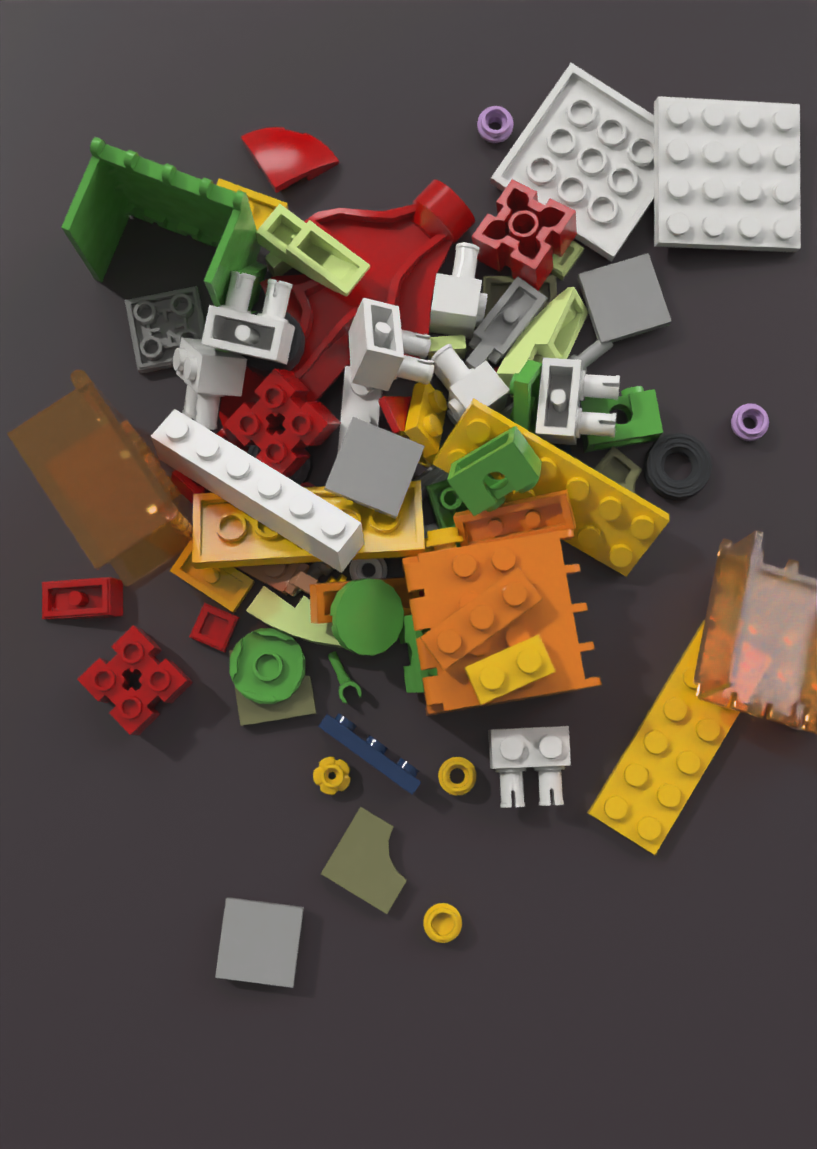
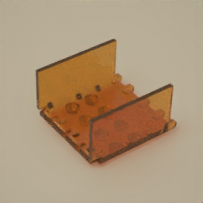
M79 369L71 374V381L76 387L75 390L16 427L7 435L94 567L98 570L110 562L124 585L129 587L183 551L188 544L187 541L192 540L193 523L176 499V497L181 495V492L170 476L161 468V463L150 446L147 445L128 420L124 421L118 411L106 399L95 383L90 380L88 375Z
M756 530L734 545L732 540L724 538L719 547L693 684L698 685L696 696L699 700L726 707L729 703L730 695H732L731 709L760 718L763 717L766 706H768L767 720L798 728L802 721V730L817 734V579L798 574L799 562L793 559L788 560L785 569L763 563L764 550H761L764 532Z

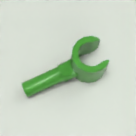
M336 651L328 654L327 656L340 683L338 693L342 702L348 704L343 695V690L349 685L354 686L359 697H361L362 692L359 684L354 680H350Z

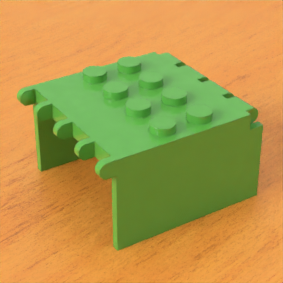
M94 137L90 146L92 157L61 227L94 279L99 282L103 281L129 216H133L152 224L156 222L158 226L184 236L191 235L192 239L216 247L217 250L204 283L214 306L221 307V305H225L231 271L238 272L256 262L261 249V245L257 241V229L247 193L240 190L237 192L215 185L213 180L208 178H196L177 171L173 165H161L140 157L135 151L128 150L126 152L107 145L103 139Z

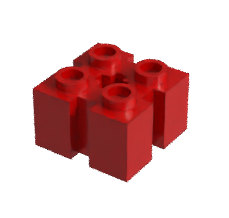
M512 179L496 201L498 215L496 217L490 214L486 215L472 235V242L480 248L477 256L478 261L501 272L504 266H508L512 270V278L514 280L516 277H519L536 290H539L553 270L552 255L556 254L562 257L577 235L576 211L551 198L544 205L538 202L537 191Z
M274 369L254 391L260 399L257 402H244L224 425L244 446L257 445L262 450L256 456L259 461L282 475L291 477L311 456L305 448L307 446L321 445L341 422L321 402H308L304 398L310 390L291 371ZM281 417L285 418V420L282 423L283 427L285 428V430L283 431L280 428Z
M133 625L111 646L116 651V656L110 661L99 658L77 680L98 702L108 703L111 700L115 707L109 714L130 735L139 736L160 715L154 707L161 700L172 704L193 682L173 661L165 658L160 662L156 656L162 649L141 628ZM141 672L142 676L139 678V682L142 686L139 689L135 687L130 688V676L133 673L138 675Z

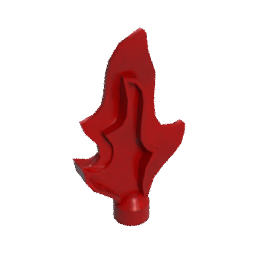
M436 179L433 180L413 200L412 205L386 211L335 208L319 211L304 221L305 223L309 220L370 265V269L347 297L304 274L269 278L277 280V282L283 281L293 284L286 312L299 322L305 336V349L300 362L291 372L310 390L304 397L308 402H317L343 373L345 366H350L348 331L363 298L399 306L402 330L429 335L436 274L439 273L452 245L475 224L474 215L465 202L443 182ZM268 279L260 282L265 294L267 292ZM404 353V355L411 356V357H415V358H419L418 356H413V355H409V354H405V353ZM247 366L241 397L225 395L222 397L219 417L228 441L241 450L247 446H244L224 424L244 402H257L260 399L254 391L266 378L252 372ZM281 417L280 424L285 420L284 417Z

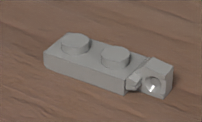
M516 277L473 332V338L469 346L474 351L465 361L468 369H475L484 361H491L496 365L501 358L503 359L517 338L546 304L548 298L521 278Z

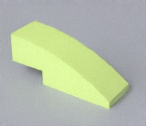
M280 203L256 231L258 244L299 272L346 297L370 269V265L312 221L309 220L305 223Z
M567 287L530 322L506 354L496 373L508 388H510L513 375L521 371L527 360L542 363L543 358H568L588 315V310L575 287Z
M263 586L246 610L250 615L268 626L283 631L294 638L314 644L343 648L333 636L332 622L311 623L310 599L305 596L294 608Z

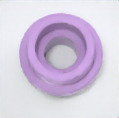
M491 106L479 115L477 121L478 132L488 142H503L512 133L513 118L505 108ZM497 122L501 125V129H490L489 124Z
M744 404L733 413L731 427L735 435L740 439L754 441L761 438L767 432L769 417L762 407L756 404ZM749 417L753 419L755 427L753 429L746 428L743 423L744 418Z

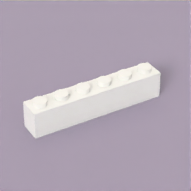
M176 409L171 412L151 435L152 442L161 461L342 573L364 545L360 521Z

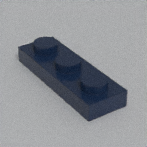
M338 713L335 718L327 714L318 727L413 795L421 784V781L415 778L419 770L402 758L399 759L397 764L384 755L388 748L369 735L366 741L353 733L357 725L342 714Z

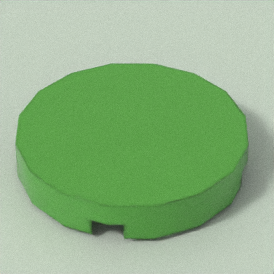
M362 578L348 582L337 592L331 605L330 616H332L333 626H331L333 636L343 648L355 654L376 655L386 651L397 640L403 628L404 609L400 596L391 585L379 579Z
M260 628L247 634L235 645L230 656L229 673L235 687L245 698L259 704H277L289 699L300 688L306 673V659L301 646L289 634L276 628Z

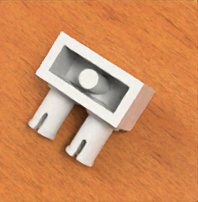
M471 243L456 244L452 275L436 274L429 332L445 335L463 334L466 338H473L475 327H478L483 321L488 294L480 293L482 280L475 279L478 262L477 256L480 249L477 245Z
M231 271L225 305H221V307L209 305L201 344L219 350L287 365L295 326L288 323V320L285 319V314L293 284L268 279L262 313L253 315L248 311L256 277L246 273L239 274L240 272Z
M363 298L348 331L352 383L368 388L389 391L393 380L399 377L428 385L434 371V362L432 360H424L428 355L431 345L430 335L402 330L399 306ZM404 353H405V354H409V355H413V356H418L419 358L407 356V355H404Z
M181 337L180 348H176L174 352L173 367L176 374L187 384L182 414L194 419L195 422L209 430L217 429L220 398L225 395L240 397L242 395L247 359L241 354L201 344L202 339Z
M451 344L445 345L432 356L431 360L434 362L433 372L449 391L447 404L449 410L447 415L455 426L473 398L498 413L505 408L510 389L487 361H484L475 369L469 370L453 350Z
M543 358L535 434L548 443L576 445V440L580 438V434L610 436L614 438L617 413L582 412L580 401H583L584 397L618 400L620 376L586 374V370H583L582 360Z
M569 726L488 730L490 768L500 772V807H512L511 791H513L514 806H525L523 771H526V767H534V771H538L539 806H551L550 789L552 790V805H564L561 770L565 769V766L571 765Z

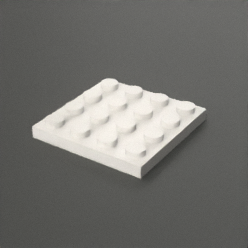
M570 63L492 175L490 184L504 191L513 179L537 191L538 202L546 205L551 198L575 210L577 226L575 239L612 262L654 200V115Z
M658 96L654 101V246L796 252L801 249L800 104Z

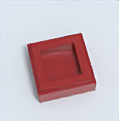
M204 602L189 637L225 653L240 618Z

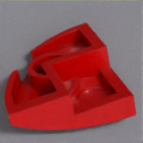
M269 127L249 132L240 137L275 193L280 192L304 177L310 181L339 164L338 158L323 142L307 133L302 134L286 130L284 127Z

